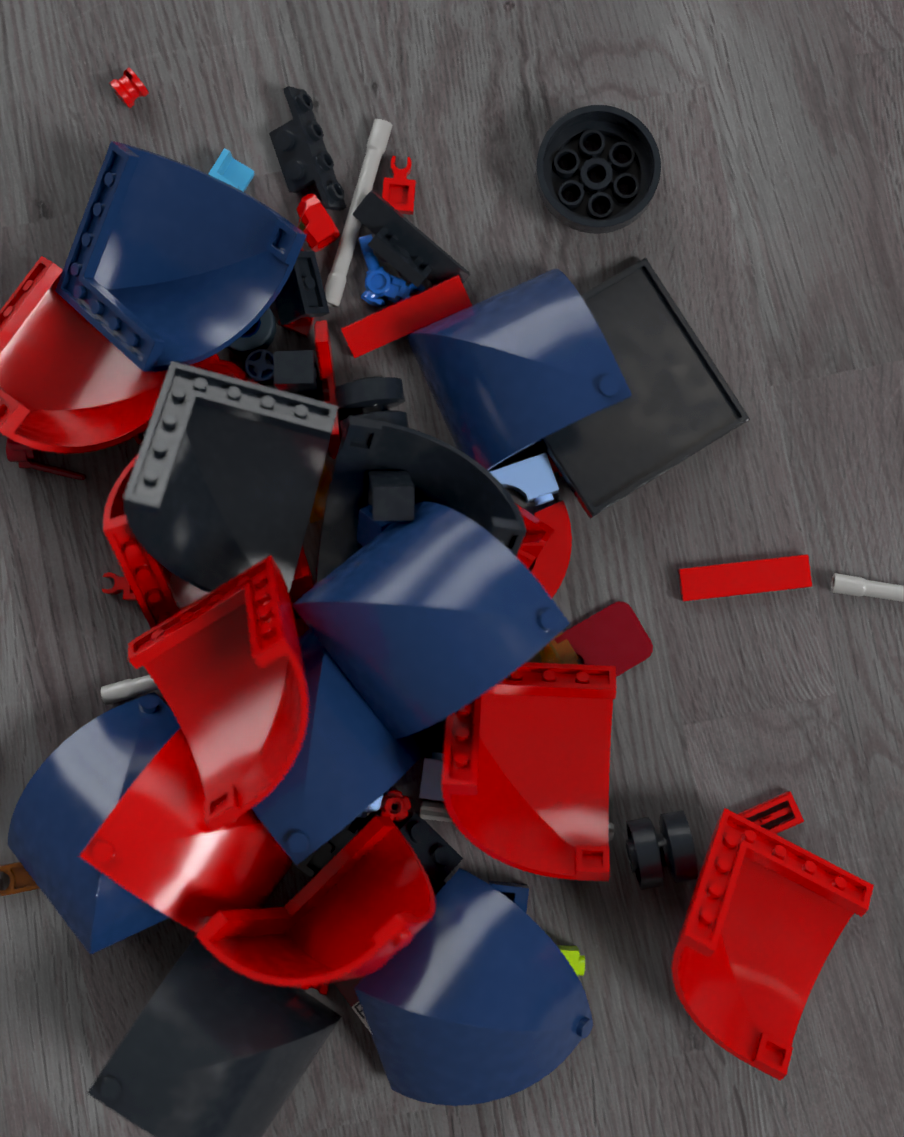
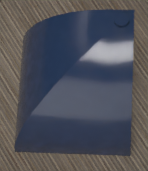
M111 141L55 291L143 372L168 371L171 361L185 365H192L220 352L247 332L268 310L280 293L295 265L307 235L262 202L209 174L162 155Z
M556 268L408 334L406 337L457 449L477 461L489 472L502 468L500 462L533 443L585 417L632 397V393L588 306L568 277Z
M432 502L415 504L414 520L394 521L292 604L394 739L421 731L463 708L517 670L570 624L539 581L498 539L465 515L444 505Z
M308 629L298 637L308 695V720L305 736L300 751L284 778L271 793L252 807V810L296 866L346 827L394 785L421 758L436 737L432 730L427 727L414 734L394 739L311 629Z
M155 692L126 702L103 713L68 737L50 754L32 776L16 804L10 822L8 847L90 955L169 918L79 857L133 782L161 748L181 728L172 710Z
M461 868L458 869L435 896V912L432 918L414 935L409 943L400 948L381 968L372 974L366 975L355 987L391 1089L405 1097L436 1105H474L491 1102L520 1092L537 1083L556 1069L571 1054L579 1042L590 1034L593 1028V1019L583 986L574 969L557 945L515 903L488 883Z

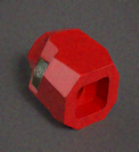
M314 193L302 197L296 209L300 218L298 228L307 235L305 241L310 249L317 252L335 242L340 233Z

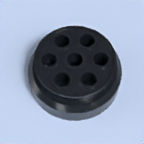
M584 106L568 112L559 118L545 134L536 162L535 176L537 189L548 211L564 225L580 232L592 234L614 232L633 223L651 203L660 180L661 158L653 135L638 118L629 112L613 106ZM588 140L595 141L599 145V149L597 151H588L584 148L583 143ZM618 152L624 153L629 158V161L624 164L618 163L614 160L613 154ZM567 159L574 164V168L565 171L557 163L560 160ZM593 171L599 172L604 180L600 183H594L589 180L587 174ZM622 183L629 184L633 189V193L623 195L618 191L617 186ZM568 190L574 191L579 199L575 202H567L563 199L562 193ZM597 202L603 203L607 206L608 212L597 214L593 211L592 205Z

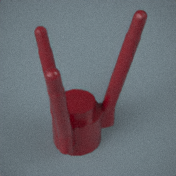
M10 438L7 439V459L9 462H19V468H32L77 480L85 479L83 474L32 461V459L37 458L39 449L28 447Z

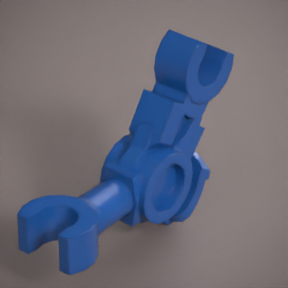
M372 235L359 237L360 248L368 269L364 281L367 291L361 294V299L370 305L382 307L386 302L378 299L379 297H385L389 301L397 303L400 299L403 300L410 297V294L414 291L421 292L425 290V287L421 284L418 288L414 284L407 286L403 279L386 272L383 267H380L373 249L368 246L369 242L373 239Z

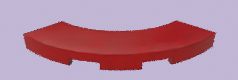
M327 320L315 321V345L323 386V402L336 405L334 389L337 386ZM338 411L328 446L332 459H336L341 442L340 412Z
M564 500L533 514L555 530L538 554L531 570L532 575L539 581L551 598L556 594L566 575L572 548L571 524Z

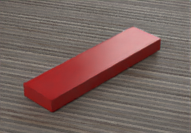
M458 274L341 327V331L355 359L468 308L472 304Z
M808 554L678 569L682 602L812 587Z

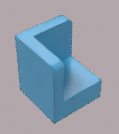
M225 148L208 173L243 192L255 175L252 169L235 160L231 152Z

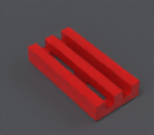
M791 791L784 792L738 813V815L747 819L787 801L789 805L752 822L761 826L792 812L793 818L767 829L774 834L804 822Z

